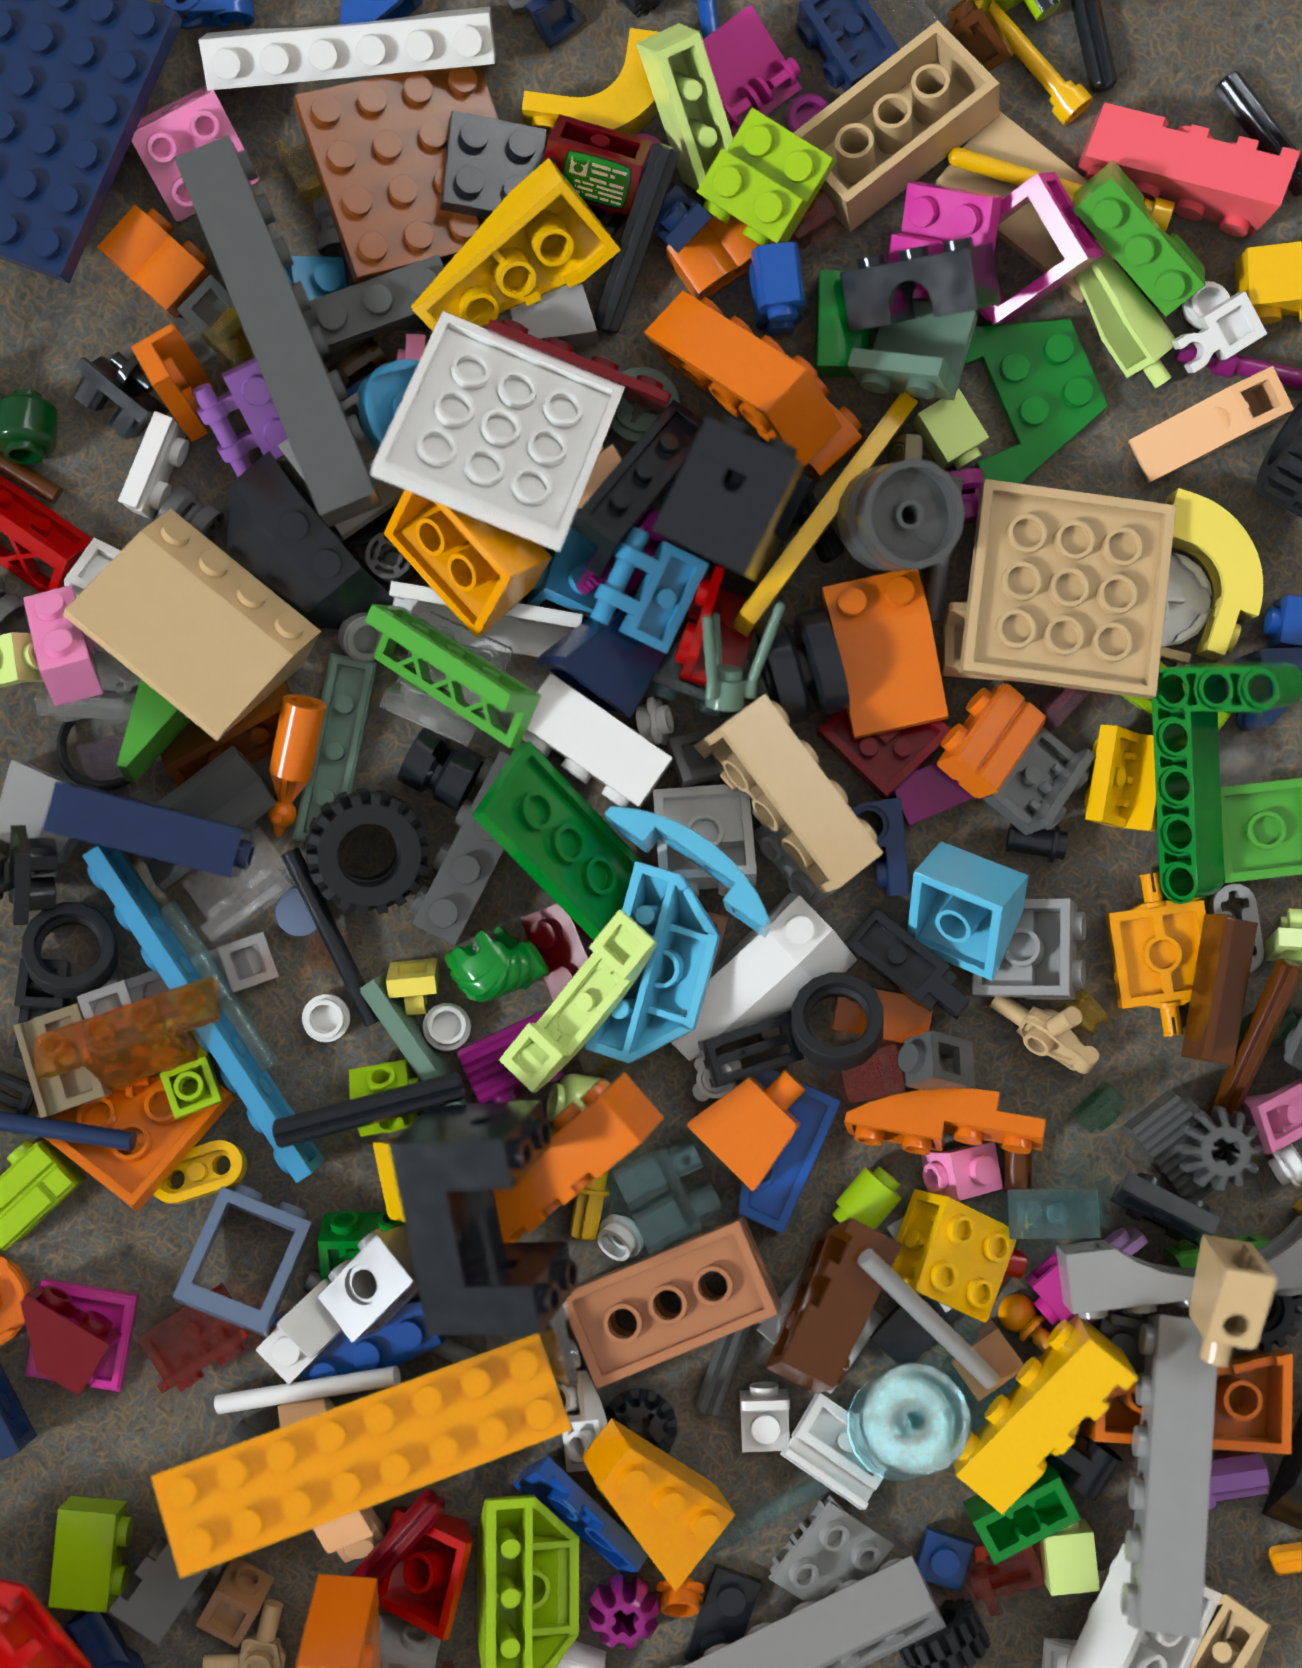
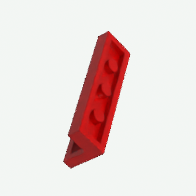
M0 475V531L9 537L15 550L9 551L0 544V565L40 593L65 587L64 578L93 538ZM35 557L40 558L54 568L51 579L39 571L34 560Z

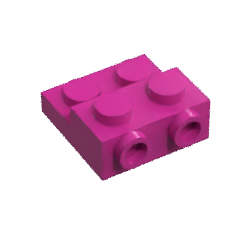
M918 181L907 183L902 230L900 233L891 235L888 263L900 261L899 251L928 245L929 253L932 255L943 252L942 242L971 236L973 246L992 243L994 252L1002 196ZM918 283L914 289L913 298H926L928 291L923 285Z

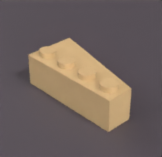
M763 694L695 744L694 747L704 759L711 753L724 768L720 777L732 791L738 788L752 798L753 815L763 826L768 827L772 831L780 830L785 836L781 840L783 849L824 894L843 886L883 854V852L876 844L877 836L872 827L866 821L858 819L847 805L848 797L843 788L834 780H829L818 766L819 759L814 749L807 742L799 740L789 727V718L784 709L777 702L770 701L766 694Z

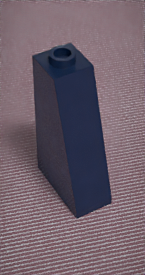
M57 781L54 785L42 831L226 877H240L241 869L248 870L255 851V842L250 841L251 829L83 784Z

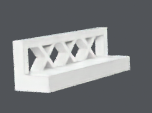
M391 581L389 595L394 598L393 606L406 608L460 644L539 658L542 653L585 622L583 614L517 603L484 635L476 638L432 588Z

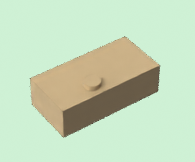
M937 20L793 132L837 161L816 196L849 232L853 231L907 188V183L917 181L945 159L952 148L960 147L999 117L1000 83Z

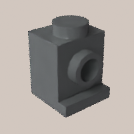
M932 1030L904 1039V1046L898 1054V1066L905 1072L906 1087L918 1090L975 1089L972 1041ZM953 1058L954 1073L946 1071V1060Z

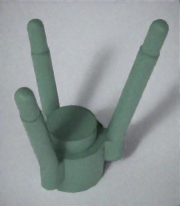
M782 602L776 603L747 678L742 676L743 669L741 667L722 664L720 614L713 612L711 616L705 615L703 617V643L707 680L706 707L718 711H740L744 709L745 698H756L757 682L785 609V605Z

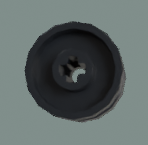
M822 607L796 615L794 621L796 645L788 627L780 620L761 673L769 698L777 702L784 709L789 718L788 725L791 726L808 720L810 714L808 689L816 708L824 716L849 709L850 697L842 659L832 627ZM768 622L755 625V637L758 648Z

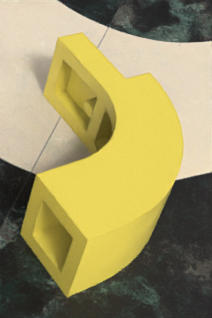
M1178 488L1167 497L1165 503L1176 505L1172 547L1182 550L1198 560L1206 570L1212 586L1211 611L1195 654L1215 660L1225 656L1227 651L1231 652L1235 648L1241 632V625L1236 624L1237 619L1248 621L1259 616L1263 599L1262 566L1252 539L1241 523L1229 511L1206 497Z

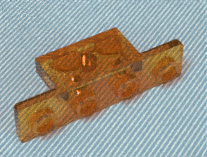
M207 977L36 1036L35 1075L41 1080H45L85 1066L108 1089L127 1086L141 1078L159 1072L171 1071L180 1065L198 1060L197 1043L186 1032L217 1022L220 1019L218 982L213 977Z

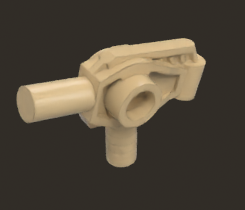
M995 997L989 1007L1019 1026L1017 1032L1023 1038L1026 1048L1032 1053L1039 1056H1050L1070 1070H1076L1081 1074L1089 1073L1098 1061V1051L1092 1046H1084L1070 1030L1082 1021V1014L1076 1007H1068L1058 1013L1052 1009L1042 1010L1034 1006L1031 1010H1028L1010 997Z
M274 1599L265 1600L257 1633L254 1632V1634L244 1637L240 1653L204 1655L202 1668H284L287 1651L282 1647L280 1638L276 1637L283 1603Z

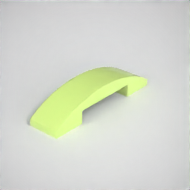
M618 910L589 948L593 951L590 957L538 1022L528 1023L499 1061L532 1093H537L581 1050L607 1020L640 975L658 942L623 910Z

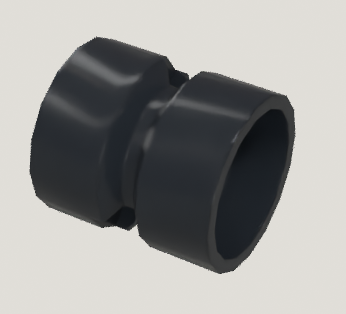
M425 726L411 745L399 770L397 781L420 793L428 789L432 790L434 800L458 812L464 801L468 798L486 757L463 745L453 749L448 737Z

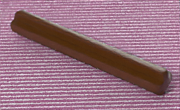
M1285 958L1277 960L1237 1046L1234 1066L1228 1065L1206 1113L1211 1116L1214 1106L1224 1107L1228 1116L1234 1111H1240L1302 979V966Z

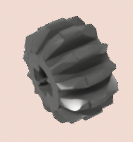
M1214 1106L1211 1116L1202 1110L1194 1112V1119L1198 1125L1196 1128L1185 1123L1180 1126V1130L1190 1137L1188 1142L1181 1141L1176 1143L1175 1149L1180 1153L1189 1154L1182 1160L1180 1167L1187 1173L1194 1172V1183L1204 1187L1211 1182L1214 1190L1223 1192L1227 1187L1228 1180L1236 1187L1244 1186V1177L1241 1171L1246 1170L1253 1174L1259 1172L1257 1165L1249 1162L1251 1155L1258 1156L1264 1152L1262 1146L1249 1143L1258 1135L1259 1130L1253 1125L1244 1126L1245 1115L1243 1113L1234 1111L1228 1116L1224 1107ZM1218 1139L1227 1143L1226 1147H1221V1150L1225 1151V1153L1220 1158L1211 1154L1212 1150L1218 1149L1213 1146L1214 1142Z

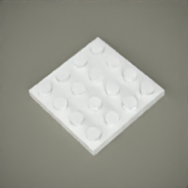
M442 311L372 464L370 475L560 552L625 387Z

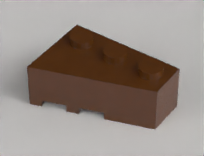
M849 1218L816 1235L765 1368L816 1394L839 1386L849 1369L850 1360L848 1358L882 1289L857 1263L858 1257L866 1249H872L892 1268L903 1244L853 1218Z

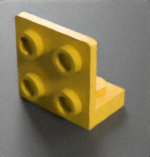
M914 1189L896 1237V1241L903 1245L892 1269L917 1294L924 1295L973 1319L987 1322L1019 1233L1017 1230L950 1197Z

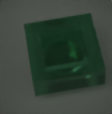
M1103 1081L1069 1115L1081 1128L1090 1133L1096 1128L1102 1131L1117 1120L1121 1114L1118 1108L1126 1099L1113 1085Z

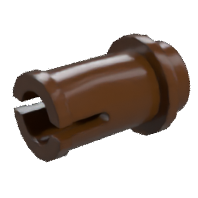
M999 1143L1000 1149H1003L1002 1143ZM1003 1149L1002 1191L1014 1194L1033 1192L1032 1151L1030 1154H1017Z

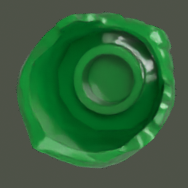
M498 926L494 930V934L499 942H494L482 930L475 936L476 941L469 943L464 948L456 946L443 957L448 969L451 970L450 975L452 979L458 984V988L465 993L468 999L477 1002H489L516 990H527L535 981L548 974L549 968L537 948L531 942H519L517 938L511 937L502 926Z

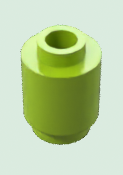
M880 1166L874 1172L864 1167L837 1199L836 1203L839 1206L832 1215L839 1223L853 1218L876 1230L902 1199L896 1192L901 1184Z

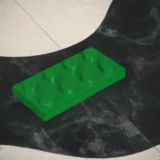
M530 741L521 743L519 748L514 749L472 814V817L593 941L618 910L623 909L635 861L644 863Z

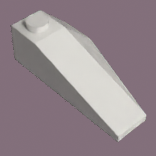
M789 892L767 914L771 930L765 938L752 929L711 971L696 1029L671 1042L689 1061L703 1055V1051L699 1049L698 1041L792 1010V1004L799 990L811 979L829 972L845 973L857 961V958L835 931L800 895Z

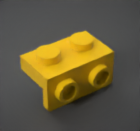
M1100 724L1099 736L1092 750L1096 755L1093 759L1094 767L1091 785L1085 794V820L1115 828L1148 832L1155 831L1157 826L1153 735L1139 734L1120 726Z

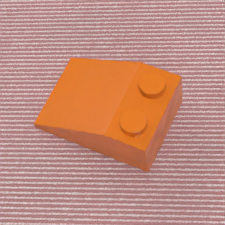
M918 570L888 572L822 587L821 607L825 611L832 627L847 680L850 697V708L847 709V714L854 740L948 719V710L929 609Z

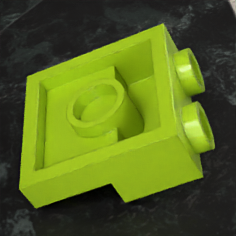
M751 108L727 151L723 148L720 150L696 193L707 199L703 208L727 224L732 215L746 224L742 234L757 244L768 245L771 241L776 244L785 243L790 240L837 161L756 109Z

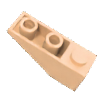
M1271 366L1135 436L1128 442L1148 483H1151L1278 422L1293 411L1294 408L1274 367Z

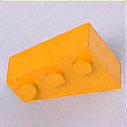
M612 1418L581 1456L598 1488L676 1592L736 1515L718 1487L704 1476Z

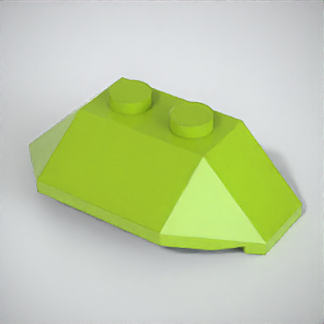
M534 1494L485 1498L477 1530V1638L481 1668H555L579 1636V1536Z

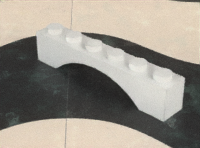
M490 7L448 10L402 18L297 28H254L206 33L199 39L207 91L495 64L496 59Z

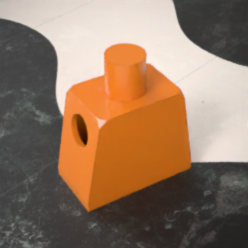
M784 1070L767 1089L752 1076L691 1119L686 1126L753 1192L764 1181L801 1126L800 1121L788 1108L806 1089L787 1070Z

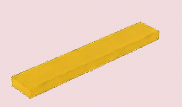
M906 392L900 393L739 611L733 623L734 629L748 637L837 516L840 498L849 482L863 470L873 467L918 403L916 399Z

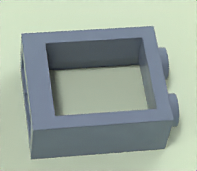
M236 1184L234 1191L221 1187L172 1298L180 1304L267 1338L313 1231V1224L305 1220L308 1212L285 1202H281L279 1208L261 1202L263 1194L240 1184ZM230 1207L294 1232L261 1310L195 1285Z

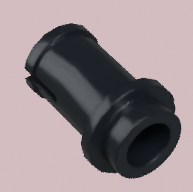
M1010 823L1005 851L1047 857V862L1053 863L1055 859L1064 860L1068 843V832L1060 831V826L1056 825L1050 830L1044 828L1024 835Z

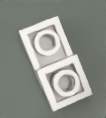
M587 1370L553 1374L572 1429L562 1434L567 1472L588 1471L581 1456L608 1423L601 1400Z

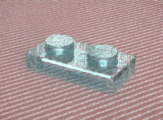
M1098 1189L1007 1190L1009 1239L1101 1238Z

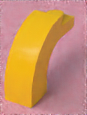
M630 28L626 58L621 73L608 88L595 95L569 97L524 91L522 104L524 125L547 129L546 136H549L559 114L630 135L638 133L657 114L658 109L636 43L659 32Z

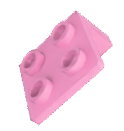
M206 85L142 117L131 140L172 216L178 222L196 214V211L174 157L227 135L231 138L238 152L245 150L215 90L207 91ZM259 178L252 180L251 184L257 183Z

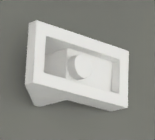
M327 1278L323 1279L277 1322L275 1330L255 1349L288 1385L342 1331L341 1327L317 1297L331 1283Z

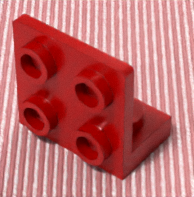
M716 564L711 578L703 576L688 615V617L697 619L696 623L687 621L674 662L683 664L679 679L706 687L707 680L703 643V617L705 615L711 616L713 612L720 614L722 664L735 665L743 669L755 630L754 627L748 637L733 628V623L739 611L749 598L719 589L726 567Z

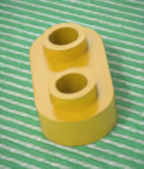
M215 1140L195 1146L153 1195L165 1203L183 1204L218 1193L221 1187L231 1189L236 1184H239L246 1174L247 1159L245 1153L236 1144L225 1140ZM227 1157L231 1163L230 1169L227 1173L220 1175L217 1171V1162L219 1159ZM181 1171L184 1174L185 1181L180 1188L175 1189L171 1184V1178L174 1173Z

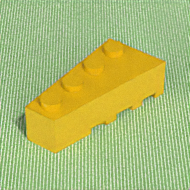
M1078 1314L1070 1322L1063 1320L1054 1328L1047 1340L1050 1346L1038 1360L1032 1357L1022 1366L1016 1376L1017 1385L1007 1396L1003 1394L997 1396L985 1412L984 1417L987 1420L975 1434L972 1431L967 1432L954 1448L953 1455L955 1458L953 1463L956 1476L1001 1514L1045 1472L1047 1461L1044 1458L1049 1453H1052L1054 1456L1063 1454L1075 1442L1079 1423L1085 1417H1091L1096 1421L1109 1408L1107 1399L1117 1385L1126 1391L1138 1379L1124 1351L1086 1319L1079 1318Z

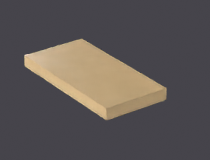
M999 111V117L970 138L963 147L964 149L1043 173L1055 172L1059 178L1082 185L1087 182L1085 178L1001 111ZM951 164L948 165L935 182V185L1002 196V199L1019 187L954 167ZM1031 201L998 225L997 236L1044 274L1065 259ZM1091 232V234H1092V236L1094 237V239H1095V241L1097 242V244H1098V245L1114 260V262H1115L1116 259L1109 253V251L1102 245V243H1101V242L1095 237V235ZM1075 277L1061 286L1079 302L1082 303L1085 299Z

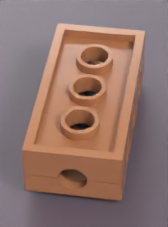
M745 1216L731 1220L576 1286V1289L563 1304L596 1389L775 1316L782 1307ZM716 1271L722 1274L727 1281V1291L721 1294L710 1291L705 1284L706 1272ZM663 1290H671L679 1295L682 1301L681 1311L672 1312L663 1306L661 1302V1292ZM618 1309H627L634 1314L637 1320V1328L635 1330H627L619 1324L617 1320Z

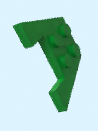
M1071 319L975 327L964 367L981 360L1017 443L1013 447L977 461L975 466L983 470L984 479L1021 484L1104 411L1108 405Z

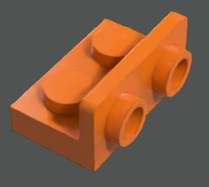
M169 324L131 346L151 385L190 441L194 442L208 434L197 412L200 406L192 390L204 383H210L211 387L214 385L174 324Z

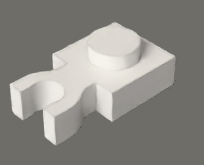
M1244 291L1236 293L1198 317L1197 319L1203 330L1198 333L1180 335L1172 340L1171 343L1175 350L1183 349L1189 343L1196 346V357L1184 364L1188 373H1195L1207 365L1214 352L1219 360H1226L1265 336L1267 332Z

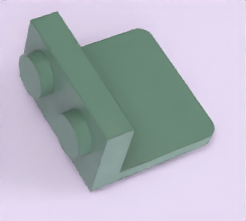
M913 300L915 319L880 326L873 350L852 348L847 366L865 390L878 394H903L906 392L921 399L955 400L977 322V313L973 310L934 317L932 302Z

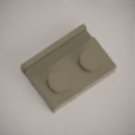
M79 1003L35 1017L27 1022L13 1025L40 1118L49 1117L112 1095L97 1042H92Z

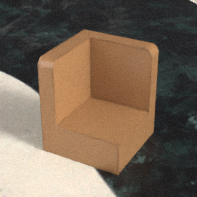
M991 1319L975 1329L980 1338L970 1344V1346L999 1373L1000 1379L994 1387L986 1389L954 1357L951 1359L952 1365L979 1402L1016 1376L1024 1365Z

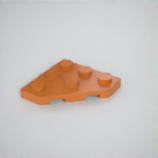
M148 1074L109 1080L112 1095L49 1117H44L136 1132L137 1140L132 1151L49 1138L44 1139L138 1213L235 1100L233 1095L220 1084L222 1103L178 1120L174 1118L161 1077H150Z

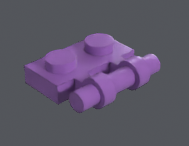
M255 357L221 373L230 391L217 397L210 383L201 384L192 390L200 406L197 412L203 424L210 425L220 444L217 450L225 463L231 464L237 477L252 466L247 456L250 450L259 447L263 455L271 451L276 458L283 456V453L278 445L288 439ZM240 409L249 429L236 435L227 415L234 410Z

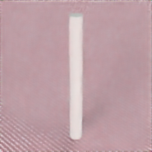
M397 1366L292 1382L289 1385L286 1383L218 1394L214 1399V1407L217 1414H225L393 1387L400 1384V1371Z

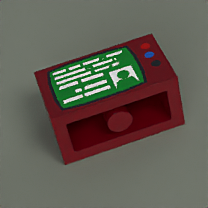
M559 114L547 139L544 161L550 158L587 204L600 207L608 213L629 215L651 150L652 141Z

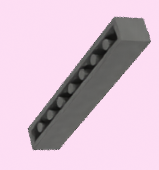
M227 135L174 157L320 517L328 527H331L382 506L383 503L377 490L385 487V483L383 480L370 475L374 459L365 461L359 445L367 442L356 414L347 417L341 400L348 398V393L338 370L329 372L322 356L330 353L328 344L319 325L310 328L304 312L312 309L311 303L301 281L292 284L286 268L293 266L294 262L283 237L274 240L268 224L276 222V218L265 193L257 196L255 194L251 181L259 177L248 151L245 149L238 152L231 138Z

